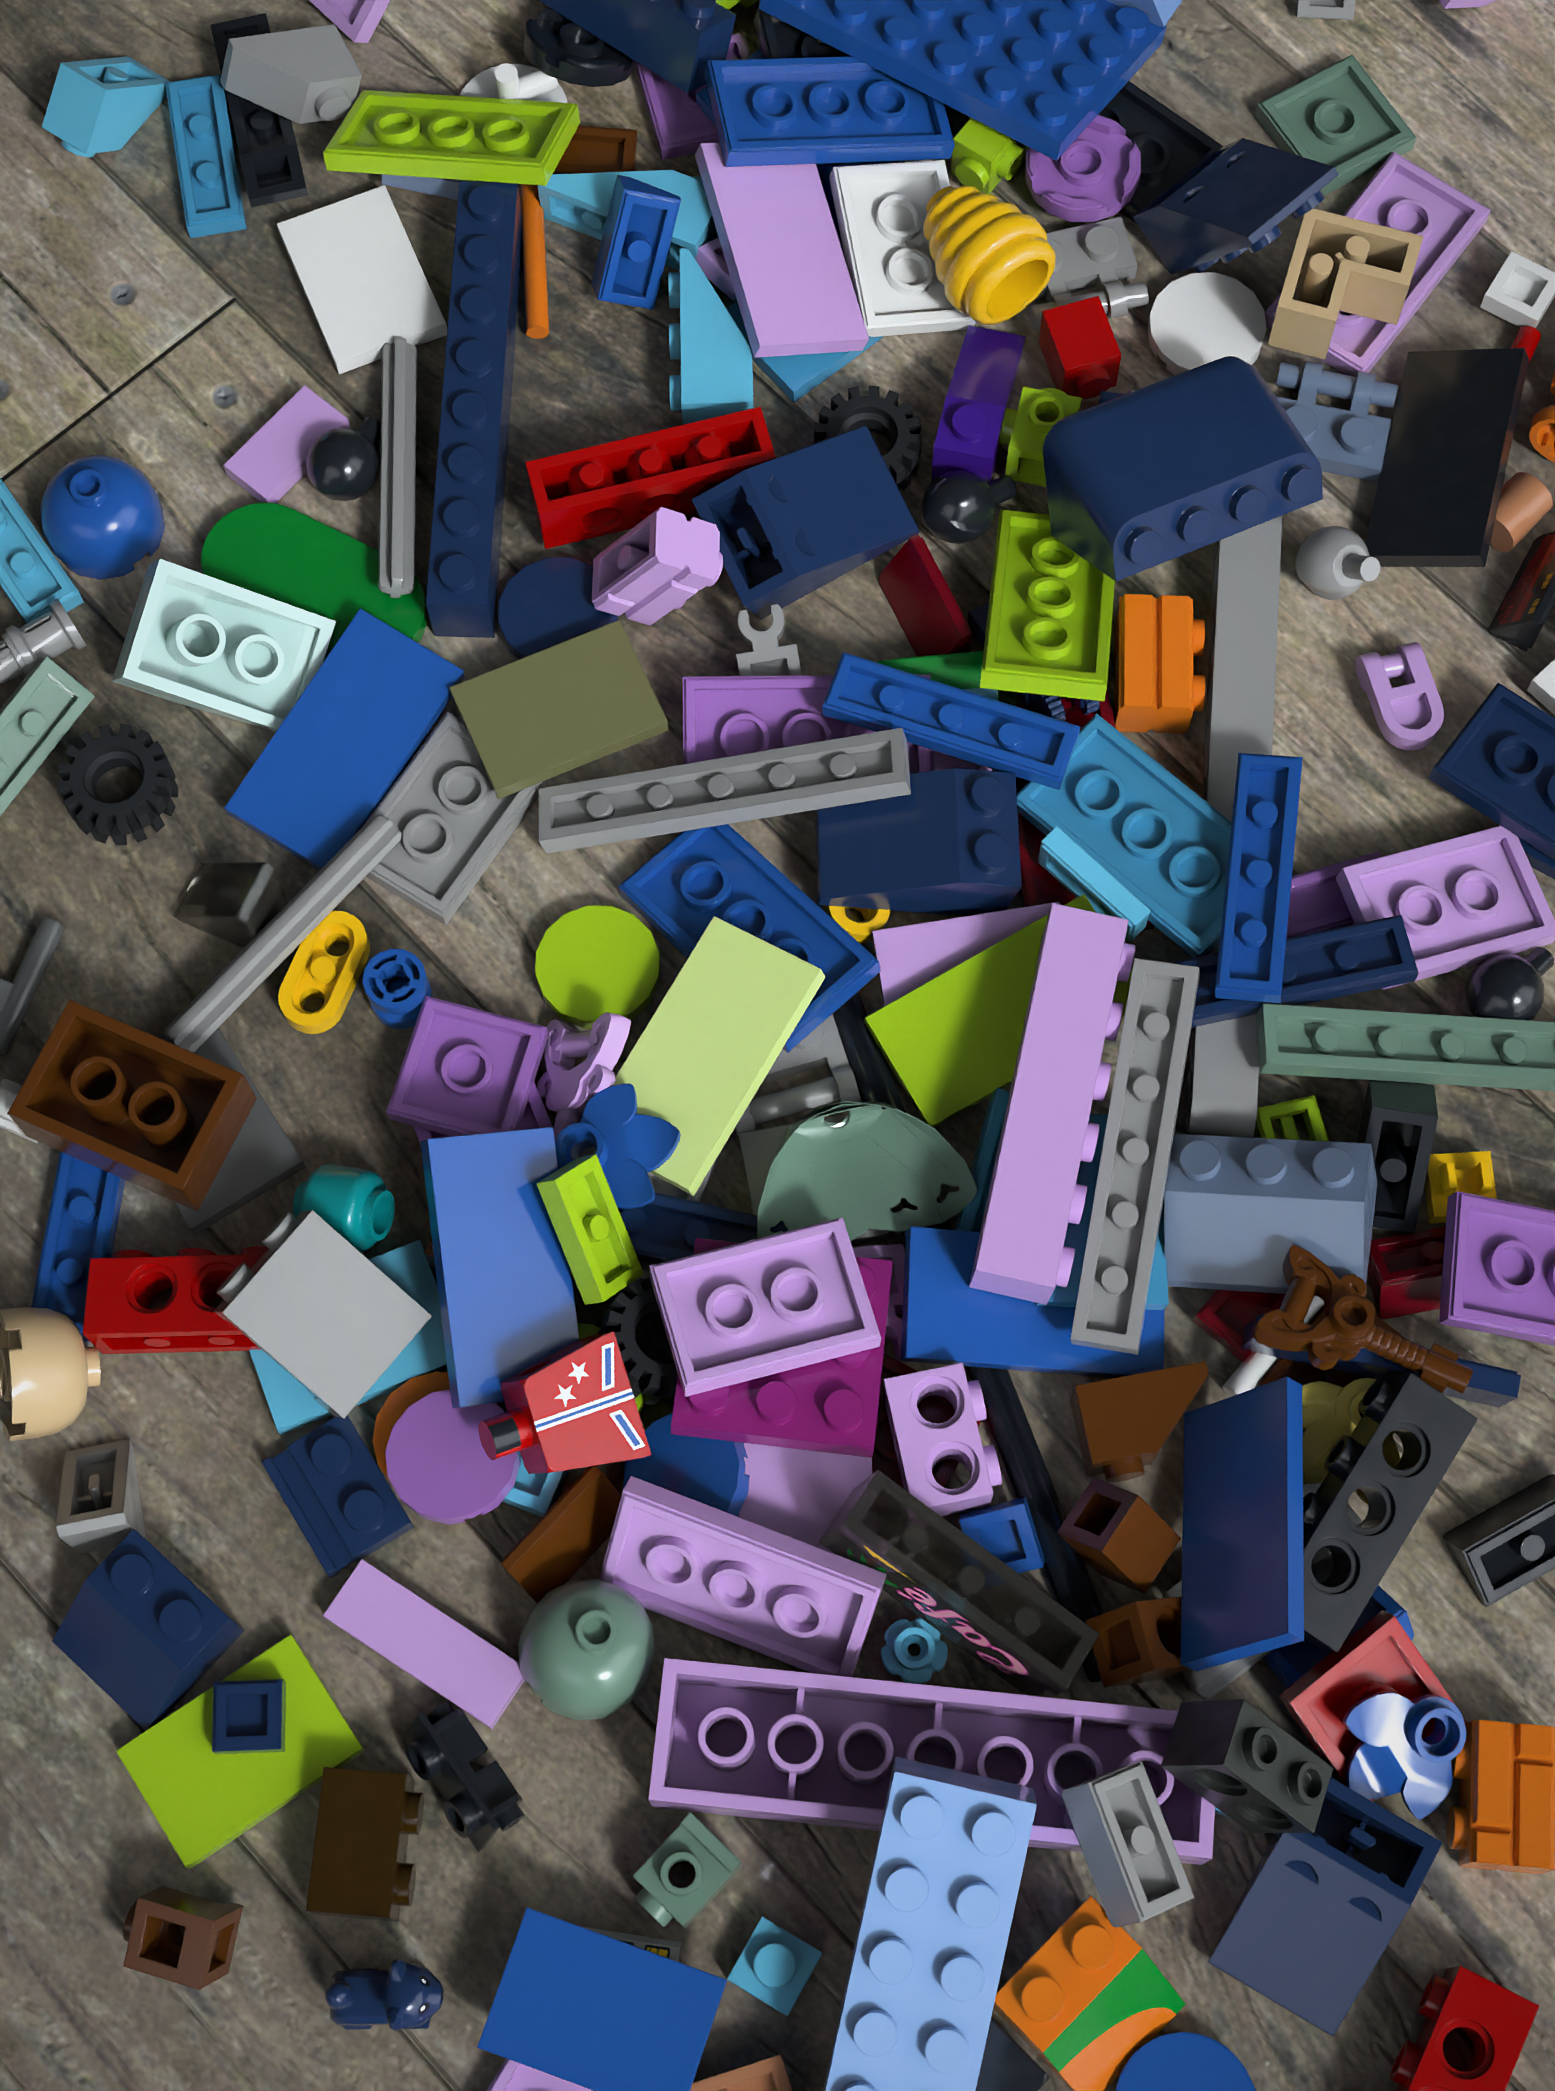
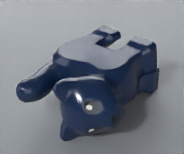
M400 1959L393 1960L389 1970L356 1968L350 1971H337L332 1976L331 1984L325 1991V2000L330 2007V2019L337 2025H341L345 2030L371 2029L373 2025L388 2024L393 2031L402 2028L428 2029L431 2017L441 2008L444 1999V1990L441 1982L428 1968L417 1963H406Z

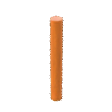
M520 184L526 335L533 339H542L549 335L544 210L540 206L538 186Z

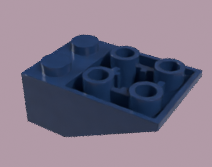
M1241 138L1216 149L1141 209L1133 218L1171 275L1191 267L1194 268L1196 273H1200L1220 259L1225 264L1241 255L1247 249L1252 254L1266 247L1281 235L1282 231L1278 224L1290 214L1296 219L1316 207L1325 198L1321 189L1339 174L1333 166Z
M867 426L745 469L691 499L701 520L716 524L718 531H720L719 552L723 556V565L743 606L761 620L771 615V605L778 604L782 609L903 543L910 537L921 533Z
M1330 1777L1315 1832L1274 1833L1207 1963L1333 2037L1409 1910L1443 1842Z

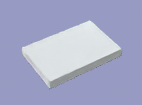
M945 160L833 167L829 180L845 261L868 337L967 330L968 325L974 326L976 322L968 314L959 312L947 300L945 286L936 277L935 261L929 253V241L924 236L923 223L927 215V203L936 192L950 186Z
M385 185L277 223L282 242L339 374L382 359L383 345L385 343H395L396 338H406L407 343L416 347L447 335L446 322Z

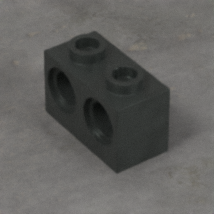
M1244 1699L1181 1702L1161 1763L1162 1768L1250 1833H1314L1333 1771V1767Z

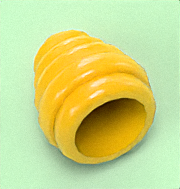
M974 186L944 187L931 197L926 206L927 215L923 223L924 236L929 241V253L935 261L936 277L945 286L947 300L959 312L968 314L978 324L995 325L1009 320L1020 313L1039 296L1049 283L1055 270L1056 254L1053 247L1047 242L1045 229L1033 216L1023 214L1013 203L1000 202L992 194L981 193Z

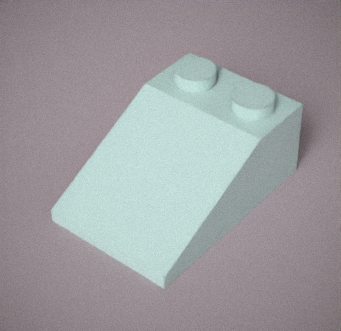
M158 559L148 565L112 682L171 702L277 731L323 664L336 621Z

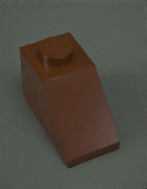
M1206 1361L1076 1385L1071 1395L1070 1403L1087 1477L1104 1474L1106 1482H1120L1144 1475V1466L1152 1465L1208 1377L1209 1372Z

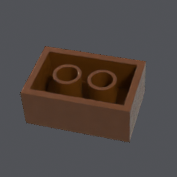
M69 1000L7 1114L27 1137L198 1212L257 1098L243 1074Z

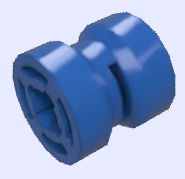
M389 949L379 952L370 959L364 969V989L374 1015L380 1022L394 1029L414 1027L425 996L433 997L423 963L418 957L404 949ZM399 977L398 980H395V981L391 982L390 984H388V982H389L390 980Z

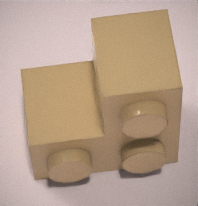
M1314 208L1305 213L1277 306L1268 345L1325 360L1339 310L1397 325L1411 283L1423 236Z

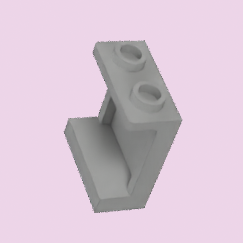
M313 1210L302 1211L296 1218L287 1212L263 1237L261 1242L269 1249L256 1264L249 1268L244 1262L241 1263L219 1287L216 1293L224 1300L214 1312L223 1320L233 1324L314 1395L313 1399L333 1416L344 1419L432 1315Z

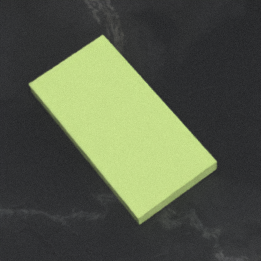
M715 916L713 917L615 1077L614 1086L627 1083L634 1086L637 1095L636 1114L661 1118L671 1123L680 1131V1141L674 1153L663 1165L656 1170L650 1171V1173L693 1196L695 1195L824 981L825 975L820 968Z

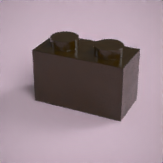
M324 1767L306 1911L323 1916L399 1922L400 1906H411L415 1889V1863H406L409 1834L419 1835L424 1809L423 1792H414L415 1780L409 1775Z

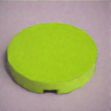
M587 905L565 913L545 931L536 950L535 976L545 1003L562 1020L584 1029H591L592 1024L605 1012L619 1014L632 1021L651 1003L660 984V952L651 931L634 914L614 906Z

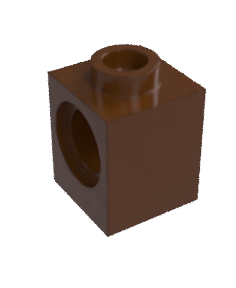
M1182 1596L1135 1601L1085 1620L1104 1688L1156 1681L1190 1669L1181 1665Z

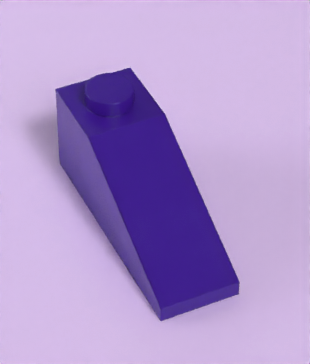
M968 325L946 394L934 443L931 483L942 474L954 470L975 473L987 483L993 480L1001 446L999 442L1006 408H1010L1026 336Z

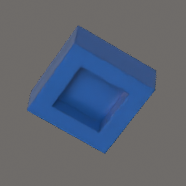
M1026 1497L961 1514L959 1522L978 1584L1039 1569L1044 1566L1045 1559Z

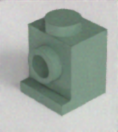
M690 1812L681 1822V1825L633 1875L634 1879L643 1887L634 1899L662 1927H665L674 1918L686 1929L742 1868L741 1861ZM680 1861L693 1865L696 1872L693 1883L686 1888H677L669 1881L671 1867Z

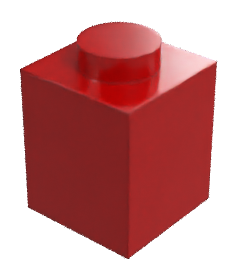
M1099 296L1042 311L1038 343L1055 388L1069 396L1089 399L1099 396L1101 391H1107L1109 388L1115 387L1117 385L1122 355Z

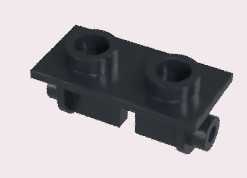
M445 1702L430 1712L427 1717L424 1712L416 1716L402 1738L406 1743L405 1751L408 1761L420 1778L426 1781L430 1779L444 1800V1813L454 1831L463 1838L468 1837L479 1852L484 1849L499 1828L504 1832L525 1817V1814L519 1807L523 1799L496 1760L480 1771L474 1772L469 1763L485 1754L488 1748L462 1709L455 1711L449 1702Z

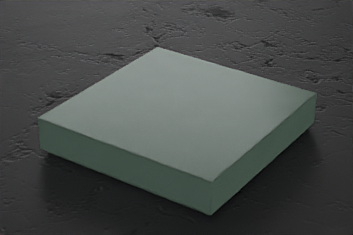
M1353 54L1257 103L1254 115L1280 150L1335 167L1339 175L1321 189L1324 196L1382 166L1393 151L1400 156L1411 151L1417 138Z

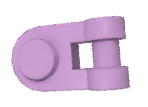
M1418 642L1399 645L1396 648V653L1380 656L1378 652L1358 655L1355 660L1357 678L1361 688L1367 693L1379 730L1385 740L1394 747L1406 751L1420 750L1430 745L1437 737L1442 726L1444 710L1421 645ZM1402 677L1407 682V685L1392 688L1389 679Z

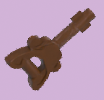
M1292 1245L1289 1248L1282 1264L1283 1274L1289 1287L1280 1308L1266 1313L1257 1322L1253 1330V1337L1257 1343L1290 1352L1308 1351V1360L1314 1367L1322 1370L1333 1368L1339 1359L1344 1361L1354 1359L1361 1349L1364 1348L1402 1367L1409 1368L1413 1372H1417L1420 1374L1419 1379L1440 1393H1443L1446 1387L1461 1394L1464 1393L1472 1377L1473 1369L1456 1362L1459 1354L1435 1343L1430 1349H1427L1380 1326H1376L1374 1324L1376 1310L1371 1301L1364 1299L1368 1288L1362 1278L1355 1274L1344 1275L1339 1280L1329 1266L1311 1252L1296 1245ZM1314 1296H1318L1324 1301L1325 1317L1315 1326L1304 1323V1319Z

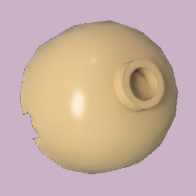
M20 1307L0 1309V1322L2 1324L0 1326V1399H4L5 1402L11 1401V1417L1 1418L5 1438L8 1441L34 1439L58 1433L74 1423L83 1411L86 1404L88 1387L100 1385L101 1370L98 1349L96 1346L85 1347L78 1326L64 1314L48 1308Z

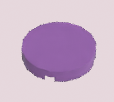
M1097 115L1057 161L1028 147L1025 162V183L1034 201L1053 216L1070 222H1096L1111 217L1131 202L1139 185L1141 154L1135 141L1133 146L1131 140L1125 136L1126 130L1116 121Z
M450 1390L432 1392L410 1405L394 1424L385 1450L387 1476L402 1502L422 1518L448 1525L466 1522L464 1519L474 1518L479 1514L485 1515L497 1508L514 1487L521 1464V1454L518 1451L496 1460H491L482 1447L478 1425L482 1420L505 1413L503 1409L495 1403L452 1408Z

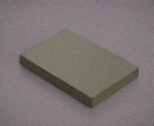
M620 620L449 687L453 702L497 799L669 731L668 720Z

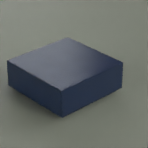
M282 1679L214 1682L212 1752L215 1754L285 1752L286 1682Z

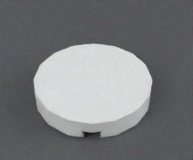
M1216 272L1191 273L1171 281L1156 296L1147 326L1151 350L1155 357L1158 354L1160 359L1166 363V369L1173 375H1178L1226 356L1238 357L1252 365L1258 358L1267 330L1265 311L1255 293L1237 279Z

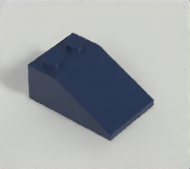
M961 768L910 774L911 794L815 810L818 905L971 916L1006 910L1022 888L1015 773Z

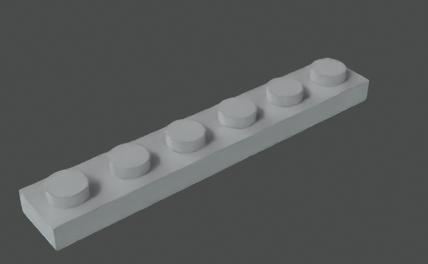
M903 728L539 788V842L545 853L548 854L911 794L907 739Z
M1134 958L1071 1333V1343L1074 1345L1136 1355L1139 1353L1200 976L1199 967Z

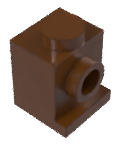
M161 1886L138 1897V1900L130 1908L124 1924L123 1937L128 1942L123 1967L201 1990L229 1973L243 1905L233 1902L224 1905L165 1886ZM179 1925L186 1927L184 1937L180 1933Z

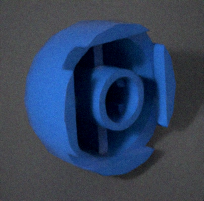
M96 454L78 457L67 463L50 479L40 503L43 534L54 555L66 564L69 570L79 576L99 580L125 576L135 570L133 564L141 560L147 552L150 557L159 548L165 529L163 507L152 485L141 470L120 458Z

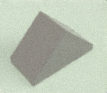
M131 1439L65 1452L56 1529L59 1538L80 1554L116 1547L133 1529L146 1539L135 1455Z

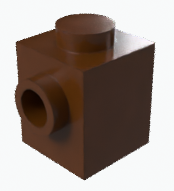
M1094 1477L1057 1531L1100 1575L1143 1594L1147 1592L1181 1540V1537L1139 1495Z

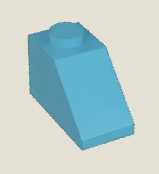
M129 56L62 62L58 70L42 128L62 139L61 145L63 148L82 157H94L95 153L121 150L167 97L165 83L171 81Z

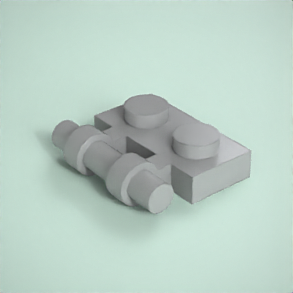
M1122 217L1047 233V242L1053 247L1056 254L1055 270L1049 283L1035 299L1046 298L1047 303L1030 306L1029 308L1034 330L1040 329L1042 311L1099 296L1108 319L1125 316L1129 308L1149 303L1148 290L1144 281L1124 286L1121 282L1134 279L1138 266ZM1097 287L1098 290L1097 292L1075 297L1071 295V292Z

